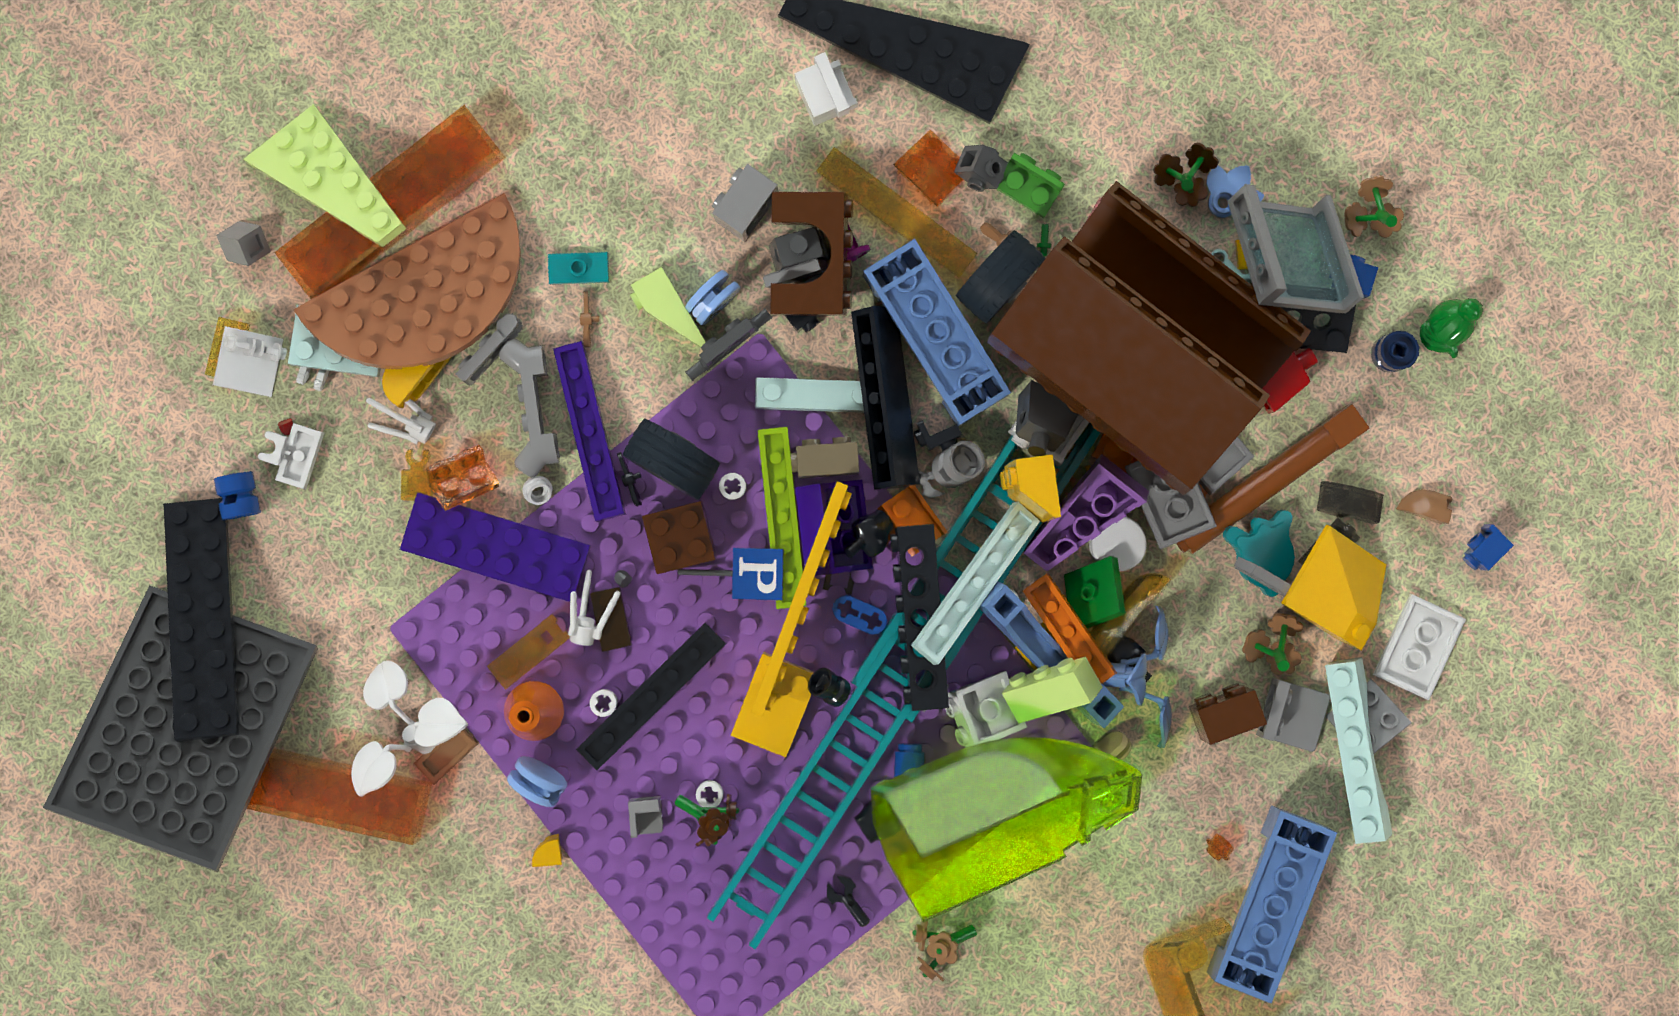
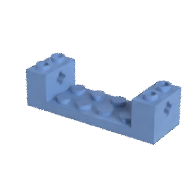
M913 239L863 270L865 281L877 300H881L941 395L943 399L942 404L954 423L958 424V427L1011 394L1008 386L916 239Z
M1273 805L1270 806L1260 832L1267 839L1225 947L1217 944L1207 969V973L1215 982L1268 1003L1273 1001L1337 835V832L1324 825Z

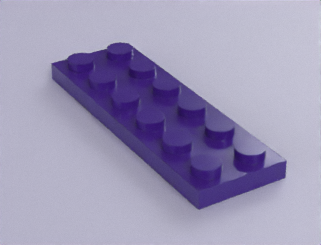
M417 492L399 550L570 602L571 592H577L591 545Z

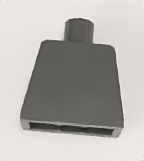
M817 227L776 237L769 245L775 271L816 258L826 261L831 260L824 233Z
M1031 380L1018 397L1016 435L1030 442L1028 447L1030 455L1034 457L1045 456L1047 450L1055 452L1065 441L1079 414L1071 411L1067 404L1058 397L1048 393L1040 383Z

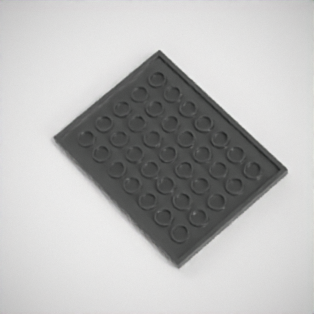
M149 585L43 808L218 873L316 655L317 645L233 615L239 735L177 742L174 740L168 593Z

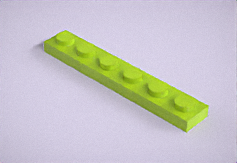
M788 427L758 430L770 549H784L783 600H776V609L790 608L803 573Z

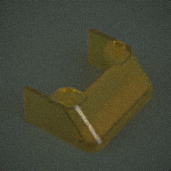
M1223 917L1154 941L1145 947L1142 955L1143 962L1163 1016H1205L1189 972L1201 968L1207 961L1208 952L1204 940L1232 931L1231 925Z

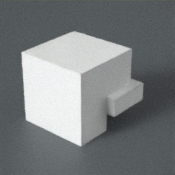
M825 52L814 57L815 65L794 73L795 84L814 126L837 116L840 118L849 114L850 110L858 107V102L853 97L841 70L839 59L830 63Z

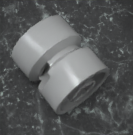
M960 441L937 454L933 459V476L941 486L956 488L980 475L985 464L984 455L975 443Z

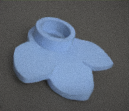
M1220 166L1211 169L1207 176L1206 185L1211 194L1208 199V207L1213 215L1220 218L1232 215L1229 204L1227 208H1221L1218 205V199L1225 198L1228 201L1245 184H1250L1251 173L1249 166H1239L1228 173ZM1257 191L1259 200L1262 201L1264 194Z

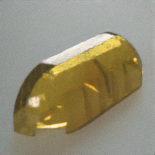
M1148 573L1135 578L1123 591L1126 614L1093 626L1089 632L1105 657L1111 654L1167 588L1172 579L1162 574Z

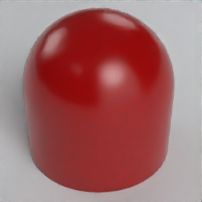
M292 419L280 421L278 427L281 433L287 436L290 435L293 426Z

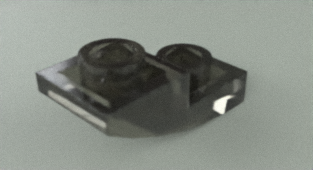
M1322 481L1317 511L1339 518L1351 517L1369 524L1380 523L1384 494L1351 485Z

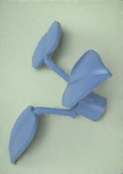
M1156 606L1159 615L1155 630L1156 646L1153 652L1149 655L1141 654L1140 657L1128 660L1121 659V663H1111L1117 674L1104 682L1103 685L1106 687H1119L1120 691L1133 693L1139 706H1142L1144 698L1158 704L1162 739L1157 747L1165 748L1172 723L1170 699L1168 696L1162 699L1146 693L1145 679L1147 661L1158 657L1159 660H1163L1168 644V626L1165 614L1161 606Z

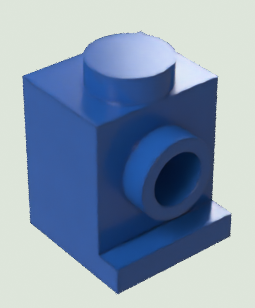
M1484 524L1481 529L1485 533L1483 535L1481 533L1476 534L1467 543L1470 548L1464 553L1463 560L1474 570L1479 568L1480 570L1489 571L1514 546L1494 524Z

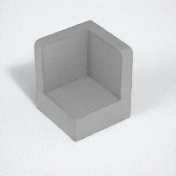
M239 221L216 235L229 262L250 266L271 252L260 225Z
M661 796L631 798L628 801L631 838L638 837L639 834L661 833L663 831Z

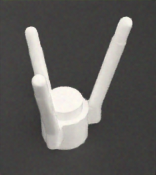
M371 398L366 399L368 404L406 425L405 430L409 433L370 422L368 427L407 439L417 445L418 442L425 444L436 426V423L431 421L433 416L423 411L411 399L405 403L419 416L413 414L410 419Z
M591 570L586 571L578 617L577 594L574 591L570 594V627L568 635L571 642L584 646H591L594 639H601L602 630L620 596L619 591L614 593L598 625L595 626V620L586 617L592 576Z

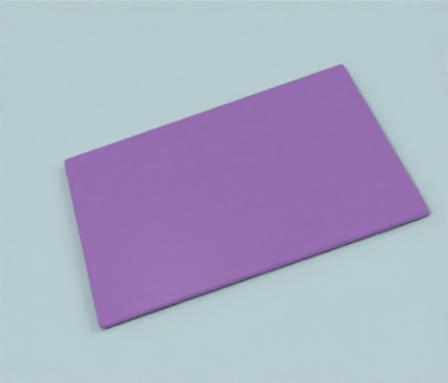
M757 334L650 419V421L670 432H675L689 440L697 448L720 463L714 478L710 481L708 488L699 500L667 484L624 457L629 472L633 474L640 472L642 475L641 478L636 479L634 484L641 498L642 505L635 506L628 486L625 487L622 482L621 476L624 475L617 456L619 452L623 454L626 445H628L630 438L633 436L632 433L611 450L626 515L596 522L584 474L582 473L520 522L523 525L591 545L576 592L577 617L580 614L587 570L592 571L586 617L594 620L595 615L590 593L620 587L614 580V575L619 570H625L632 577L631 583L621 588L632 646L602 652L600 640L594 639L591 646L575 644L570 641V636L568 635L570 627V602L464 569L457 572L403 615L390 628L392 634L442 697L451 702L459 714L467 721L469 731L506 777H508L512 770H517L515 763L518 758L526 756L549 765L565 778L567 787L563 793L561 792L559 801L554 807L541 806L525 797L523 799L552 835L559 834L562 848L696 1016H763L1068 772L1071 765L1092 748L1091 744L1064 711L1026 721L1027 728L978 749L966 750L965 746H961L956 739L955 730L958 729L955 718L949 717L945 708L932 709L925 712L921 710L913 722L907 719L904 720L756 950L749 946V941L763 920L755 915L752 917L736 906V902L728 899L714 922L707 919V914L844 706L842 704L839 707H833L825 703L823 699L811 695L786 757L730 736L763 652L773 654L789 608L776 609V600L732 599V576L679 575L678 570L657 575L642 519L643 515L702 501L717 560L682 569L733 570V548L770 549L758 430L788 427L790 453H796V446H802V440L820 439L821 444H833L832 438L845 437L825 411L755 409V379L757 377L798 379L763 334ZM859 454V474L799 479L798 472H793L794 491L795 487L862 479L867 514L878 510L879 506L892 498L887 489L874 490L872 470ZM737 473L745 479L746 491L741 498L730 500L721 494L719 482L724 475ZM737 478L733 481L727 480L724 486L728 488L725 491L728 494H731L733 491L736 493L740 492L741 486H738L740 481ZM796 500V510H797V519H798V529H799V538H800V548H801L802 566H803V571H804V568H805V567H804V558H803V550H802V542H801V533H800V525H799V517H798V508H797V500ZM890 542L883 552L872 557L873 569L851 572V578L854 581L852 595L846 594L844 589L848 586L850 572L832 574L830 585L833 586L829 590L823 589L825 575L814 576V578L820 579L814 597L807 595V606L804 607L809 608L803 625H796L793 635L797 636L798 640L793 653L786 652L784 660L814 672L819 668H827L833 671L836 676H841L850 683V695L852 694L856 686L850 681L882 632L874 635L868 634L843 623L834 616L832 608L835 600L840 596H852L882 610L886 615L888 624L896 612L895 595H900L899 582L894 583L893 564H898L897 552L891 551ZM908 551L906 552L905 557L909 564L918 565L921 562L922 555L920 552L911 557ZM939 567V593L946 597L958 578ZM913 578L909 582L908 590L911 589L917 578ZM846 600L844 604L839 603L837 606L841 610L840 615L842 617H846L848 613L857 616L859 611L851 608L852 602ZM917 609L916 613L927 620L926 613L922 609ZM876 612L872 616L862 613L860 617L868 622L869 629H873L875 625L880 627L882 621L878 619L879 614ZM984 613L946 670L947 684L949 685L948 692L1003 671L1007 672L1009 679L1020 672L1025 674L1032 673L1031 669L1000 630ZM911 619V622H912L915 626H917V627H920V626H921V625H919L918 623H916L915 621H913V620ZM706 622L727 644L612 757L596 770L576 750L609 717H600L592 712L590 708L592 695L601 689H608L616 695L618 708ZM894 644L883 663L907 678V674L901 673L900 656H905V650ZM878 669L866 688L899 710L904 705V686ZM921 670L917 673L916 683L919 682L926 670ZM529 681H540L551 685L559 694L564 704V716L560 727L551 736L539 741H529L515 735L509 729L504 717V705L510 692L518 685ZM599 695V703L596 704L599 710L604 708V711L610 710L608 704L611 702V698L609 696L603 698L604 695ZM864 695L860 696L850 714L882 735L885 734L896 717ZM847 720L843 722L833 738L865 760H868L879 741ZM898 743L922 744V752H925L924 781H918V787L900 786V781L894 780L895 751H898ZM828 745L817 762L819 766L850 786L863 768L830 745ZM811 771L800 788L833 811H835L846 792L814 771ZM704 781H716L723 789V799L716 807H726L727 794H731L732 802H737V808L740 811L737 814V820L731 821V826L728 827L727 833L718 840L717 845L711 844L707 847L703 842L696 846L695 844L701 840L697 835V830L700 827L698 820L677 807L675 801L679 795H683L700 806L696 799L698 787ZM711 786L705 787L706 791L701 792L702 797H707V801L710 803L714 802L713 798H718V792H714ZM905 795L911 805L896 815L900 823V830L890 837L871 844L855 822L854 817L860 813L869 801L878 796H881L890 805ZM661 796L663 831L661 833L639 834L638 837L631 838L628 801L631 798ZM795 796L783 814L817 837L829 820V817ZM778 822L767 839L800 862L813 845V843L781 822ZM763 847L750 865L784 888L796 871L794 867ZM747 873L744 874L734 892L766 913L770 911L779 897L778 893ZM837 874L848 876L855 882L856 888L853 889L852 896L870 919V922L865 927L859 926L843 903L835 902L832 905L828 900V881L836 892L845 895V887L837 878Z

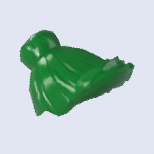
M1467 298L1464 301L1453 299L1441 302L1431 311L1428 319L1421 325V342L1428 350L1448 353L1452 358H1456L1458 356V346L1472 335L1477 320L1482 317L1483 305L1473 298Z

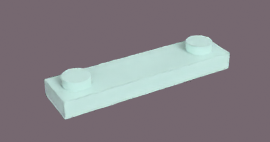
M760 377L755 379V409L864 413L860 381Z

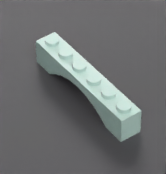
M1360 657L1332 661L1326 664L1325 668L1355 844L1386 841L1392 835L1388 805L1381 788L1372 749L1368 717L1367 682L1363 659Z

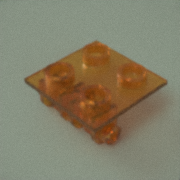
M931 130L893 164L898 169V174L911 181L909 184L911 187L914 185L917 187L916 192L919 193L921 191L922 195L930 201L929 204H934L937 207L964 180L954 173L960 157Z

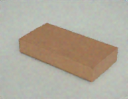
M464 729L448 741L435 746L430 753L423 754L414 762V765L435 785L479 743Z

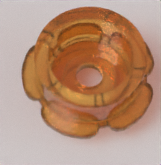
M1218 833L1211 839H1206L1209 845L1206 850L1217 861L1230 859L1229 856L1234 851V848L1228 840Z

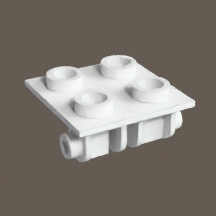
M225 326L213 385L272 397L279 359L284 360L287 353L286 348H282L283 339Z

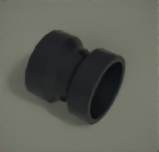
M827 668L816 670L811 675L808 683L811 695L823 699L825 703L833 707H839L844 704L850 695V683L843 677L836 676L833 671Z

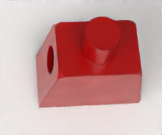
M1310 348L1297 355L1293 352L1262 388L1270 395L1264 404L1268 414L1280 409L1311 382L1305 370L1316 365L1318 360Z

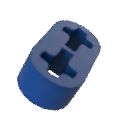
M843 595L837 598L833 604V614L839 621L861 631L874 635L879 634L886 627L887 619L884 612L857 598ZM846 600L852 602L851 608L859 611L857 616L848 613L846 617H842L840 615L841 610L837 608L838 604H844ZM876 612L879 614L878 619L882 621L880 627L875 625L873 629H869L868 622L860 617L862 613L872 616Z

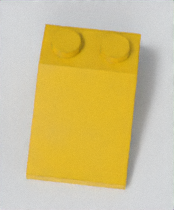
M763 652L730 736L786 757L811 697L808 683L814 671L783 660L782 664L787 665V669L782 682L775 681L772 693L777 694L771 712L765 710L762 717L751 713L772 657L771 654Z

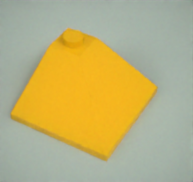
M1325 525L1281 603L1337 640L1362 651L1377 624L1386 564L1331 526Z

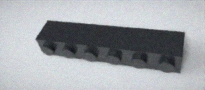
M871 306L852 311L851 316L874 490L919 485L920 478L900 330L885 306Z

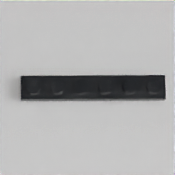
M705 622L576 750L598 770L727 643Z

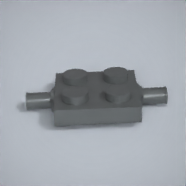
M764 308L752 319L745 318L742 321L739 318L735 319L724 328L726 334L717 340L713 337L701 346L703 352L699 354V361L685 371V373L694 381L706 370H710L716 363L759 331V328L772 319V316Z

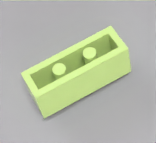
M1085 656L1075 660L1067 658L1052 667L1043 665L1029 674L1020 672L1009 679V685L1001 694L1018 723L1089 704L1103 686Z

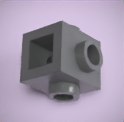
M984 144L965 146L954 173L968 182L967 186L969 188L983 192L987 189L998 188L1003 180L1008 162L999 156V152L996 149Z

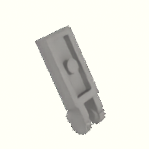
M513 313L505 314L502 319L500 318L497 321V330L493 334L489 333L479 343L480 348L473 356L469 355L462 360L458 366L460 370L456 375L467 385L472 386L499 357V352L505 343L510 339H515L519 335L518 333L523 330L520 319Z

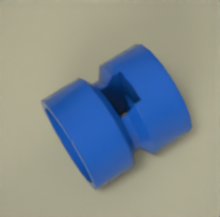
M252 471L224 475L213 479L216 495L222 497V501L218 504L222 520L237 519L261 513L258 496L252 493L256 488Z

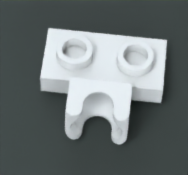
M293 423L289 437L267 431L265 437L272 440L276 447L271 454L259 453L258 459L279 465L276 481L307 489L324 432Z

